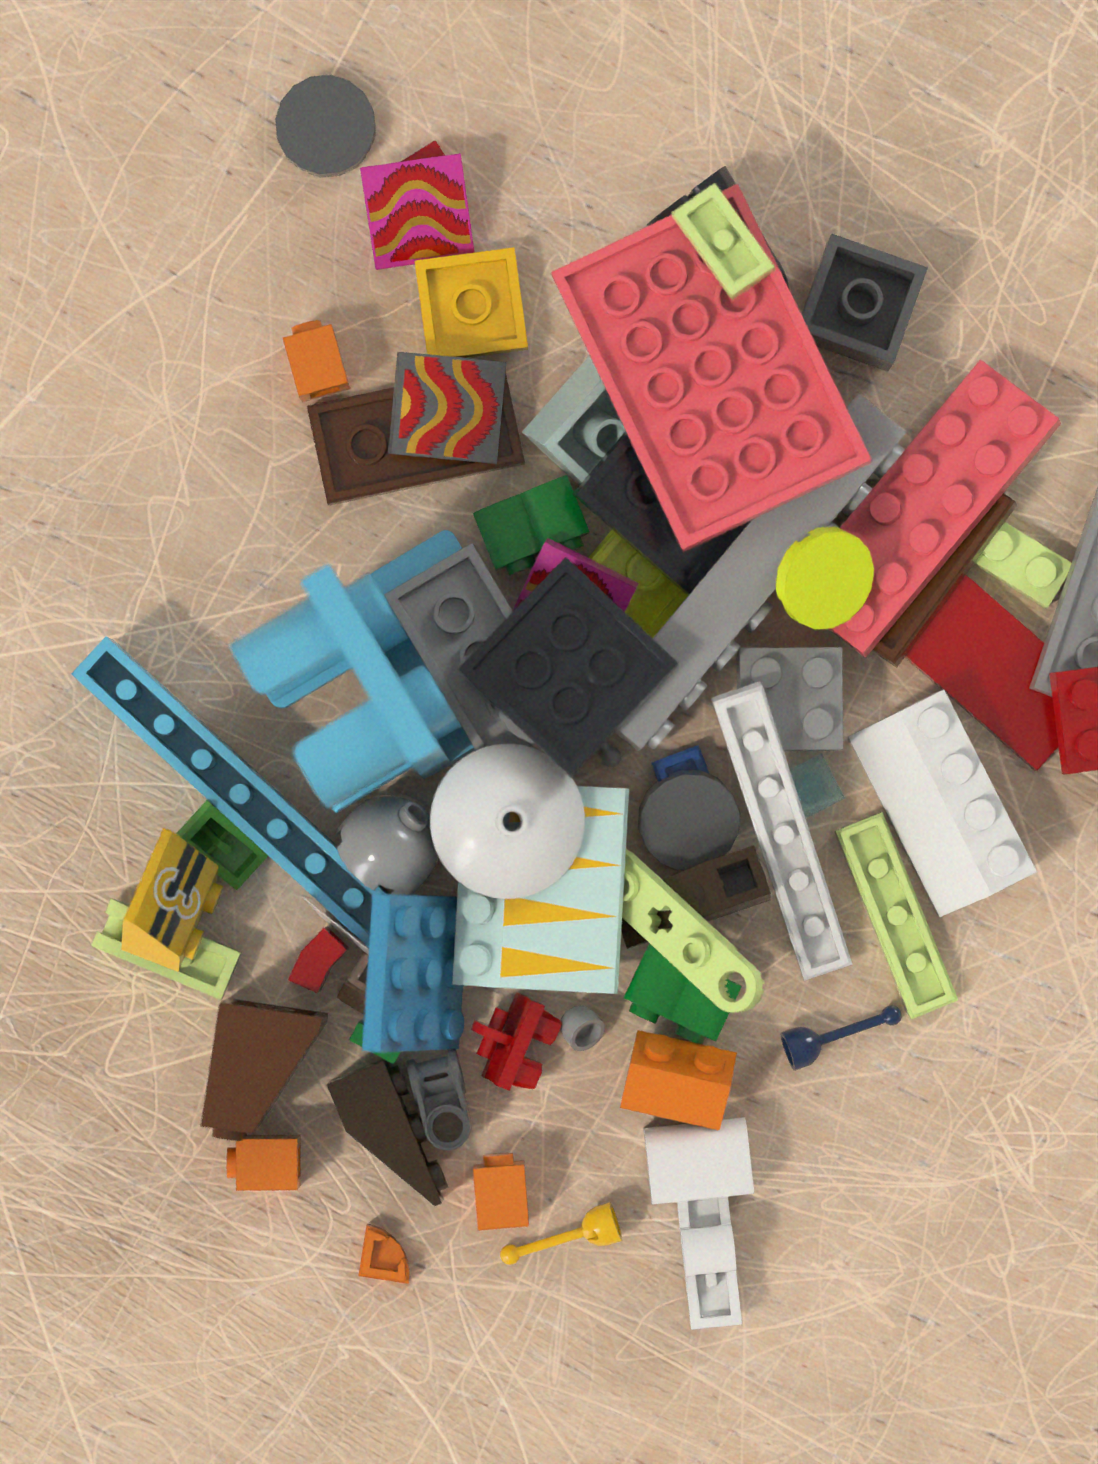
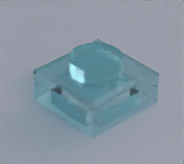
M822 753L790 769L805 819L845 799Z

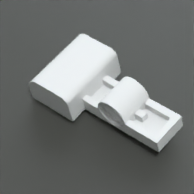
M745 1117L723 1119L720 1131L688 1123L643 1128L651 1204L677 1202L691 1330L742 1325L736 1273V1255L728 1197L754 1194Z

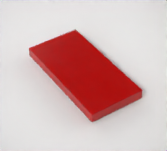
M965 575L905 658L941 690L944 689L950 698L1034 771H1038L1058 748L1052 697L1029 689L1044 642L971 578Z

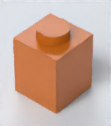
M314 320L292 327L293 335L283 337V342L301 401L306 402L349 390L350 385L332 324L322 326L320 320Z
M247 1135L243 1137L242 1141H236V1147H228L226 1158L227 1178H236V1191L298 1190L301 1186V1135Z
M513 1153L483 1155V1164H474L473 1166L478 1231L528 1227L529 1213L524 1160L514 1161Z

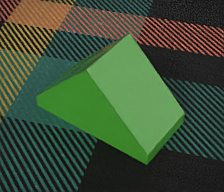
M206 800L176 833L219 866L218 876L236 891L268 857L259 846L209 800Z

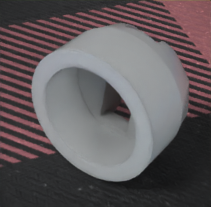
M574 1006L567 1010L561 1018L562 1025L560 1030L562 1035L575 1051H584L593 1047L604 1034V1022L593 1010L585 1006Z

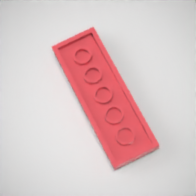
M980 359L840 527V529L860 538L868 548L874 566L872 589L863 607L849 621L829 630L866 658L1061 425L1060 419Z

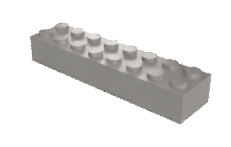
M860 393L855 396L846 408L872 459L871 464L753 519L653 638L679 663V667L615 732L638 752L645 744L653 750L660 744L675 726L667 719L678 705L685 711L690 708L708 686L701 680L706 671L713 667L719 672L741 647L733 639L744 627L748 632L752 633L772 610L773 606L766 600L776 589L778 566L786 550L796 540L801 542L810 535L807 532L817 527L839 528L832 522L841 511L849 517L872 490L865 483L869 476L874 473L881 478L904 452L905 449L898 442L906 432Z

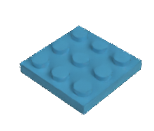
M372 894L362 1051L403 1052L459 1049L460 1037L464 1030V1016L461 1012L464 985L452 984L457 896Z

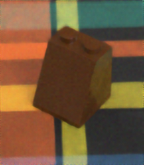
M233 998L221 1001L218 1008L201 1126L213 1128L212 1137L225 1140L242 1141L243 1137L247 1136V1133L252 1134L262 1124L327 1024L328 1013Z

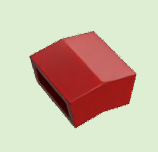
M328 926L324 927L301 951L288 980L312 992H320L332 966L350 947Z

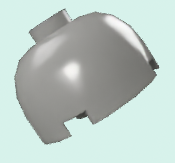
M382 795L366 799L337 828L336 835L340 834L342 842L337 847L340 858L358 880L374 891L379 885L394 890L391 894L412 895L430 876L437 865L438 855L431 837L429 814L421 805L408 799L392 795Z

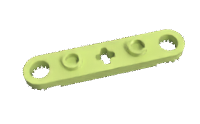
M626 849L622 918L720 1009L731 1013L745 1012L753 1009L760 1002L761 994H764V989H762L764 980L761 979V972L755 968V965L746 960L737 951L738 949L632 851ZM658 910L672 911L669 916V921L673 924L672 929H658L661 923V919L657 915ZM738 972L744 977L747 986L745 995L739 1001L729 998L730 994L726 993L728 990L725 987V984L728 982L726 979H729L730 974Z

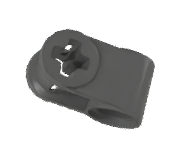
M456 1049L448 1050L445 1057L417 1063L414 1059L407 1060L406 1065L416 1105L419 1106L428 1141L434 1147L441 1150H454L462 1146L469 1138L472 1126L465 1097L466 1087ZM444 1072L448 1074L444 1078L425 1081V1077ZM443 1112L456 1114L462 1122V1133L459 1138L453 1141L442 1140L434 1130V1122L437 1116Z

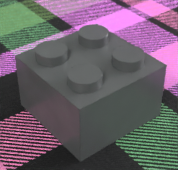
M831 233L801 314L816 346L888 372L895 362L928 267Z

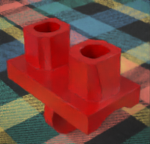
M518 992L515 993L508 1012L496 1007L489 1024L474 1020L471 1030L483 1036L476 1054L488 1059L481 1076L492 1081L494 1085L510 1091L512 1085L535 1089L542 1073L543 1064L526 1057L525 1053L532 1038L551 1046L556 1040L562 1021L544 1010L545 1005Z

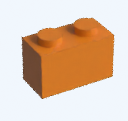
M637 1030L620 1108L720 1131L732 1084L737 1052Z

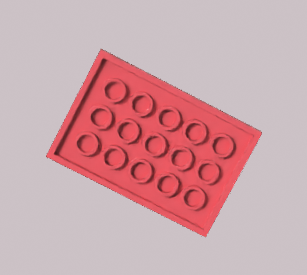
M738 183L721 192L773 263L775 271L734 300L730 299L675 222L672 215L551 272L553 280L683 552L865 467L872 462Z

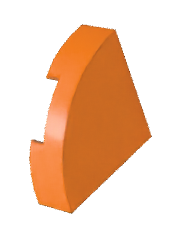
M367 1224L358 1276L409 1284L410 1268L401 1244L386 1230Z

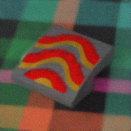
M397 352L388 454L497 464L506 362Z

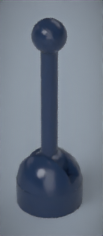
M890 1005L884 1008L882 1014L821 1035L806 1027H795L781 1032V1041L791 1068L796 1071L813 1064L821 1052L822 1045L884 1023L891 1026L896 1025L901 1021L902 1013L897 1006Z

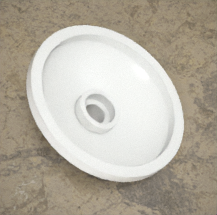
M491 745L466 755L443 777L431 805V837L442 864L465 887L493 898H522L543 891L554 884L567 872L574 862L584 836V807L581 795L573 779L548 755L524 745ZM509 811L516 812L521 820L519 828L512 832L507 831L502 824L503 816Z

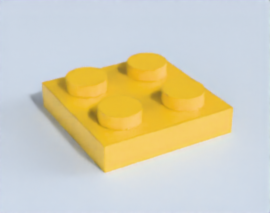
M515 247L414 261L427 354L472 358L528 350Z

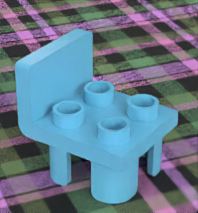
M449 530L437 533L373 573L366 574L346 587L331 566L327 564L300 581L309 597L229 644L235 659L252 688L261 694H266L271 703L277 708L283 709L293 705L351 669L355 672L370 700L300 741L294 749L295 760L325 807L327 809L332 808L336 814L411 768H414L423 779H426L475 750L384 594L462 549L455 535Z

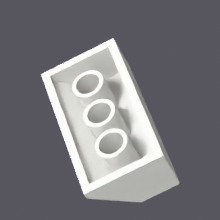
M944 689L848 737L939 917L991 896L1037 872Z

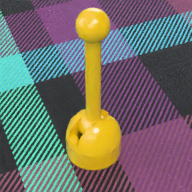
M611 1202L595 1206L586 1213L580 1228L519 1247L508 1244L501 1249L500 1258L505 1264L513 1265L518 1262L521 1256L582 1237L597 1246H608L621 1242L622 1233L615 1210Z

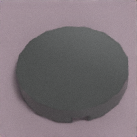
M333 75L311 76L294 85L281 100L275 118L277 140L287 160L302 171L321 178L341 176L358 167L370 151L376 135L374 110L365 93L351 81Z
M679 770L668 774L669 777L662 779L658 784L656 782L647 790L639 807L638 828L647 850L661 864L676 870H687L706 861L724 856L731 850L739 833L740 812L733 794L718 777L701 770Z

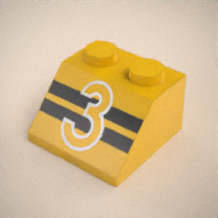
M163 828L123 919L121 950L179 972L185 957L192 960L195 958L204 935V931L197 929L204 912L213 914L220 899L223 886L216 883L219 866L176 833L166 828Z

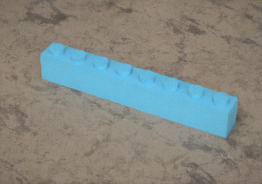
M106 636L71 674L369 948L372 894L390 893L381 885L374 891L358 880L348 870L339 856L338 846L117 642Z

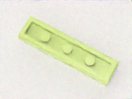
M883 812L835 830L834 832L909 1018H916L958 1001Z

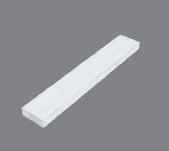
M759 681L712 697L711 699L804 981L852 965L761 682Z

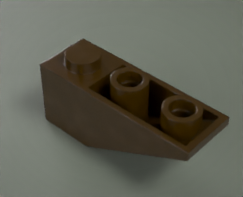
M754 845L706 861L662 879L707 922L771 900V892ZM658 910L657 915L661 919V923L658 926L659 930L672 929L673 924L669 921V916L672 913L671 910ZM622 918L621 933L627 949L648 942Z
M381 1059L329 1081L327 1087L345 1131L434 1206L442 1204L443 1196L441 1190L448 1188V1184L438 1160L436 1159L431 1162L427 1160L421 1143L428 1141L418 1112L409 1115L402 1096L409 1094V1089L400 1067L396 1065L390 1068L388 1062L385 1059Z

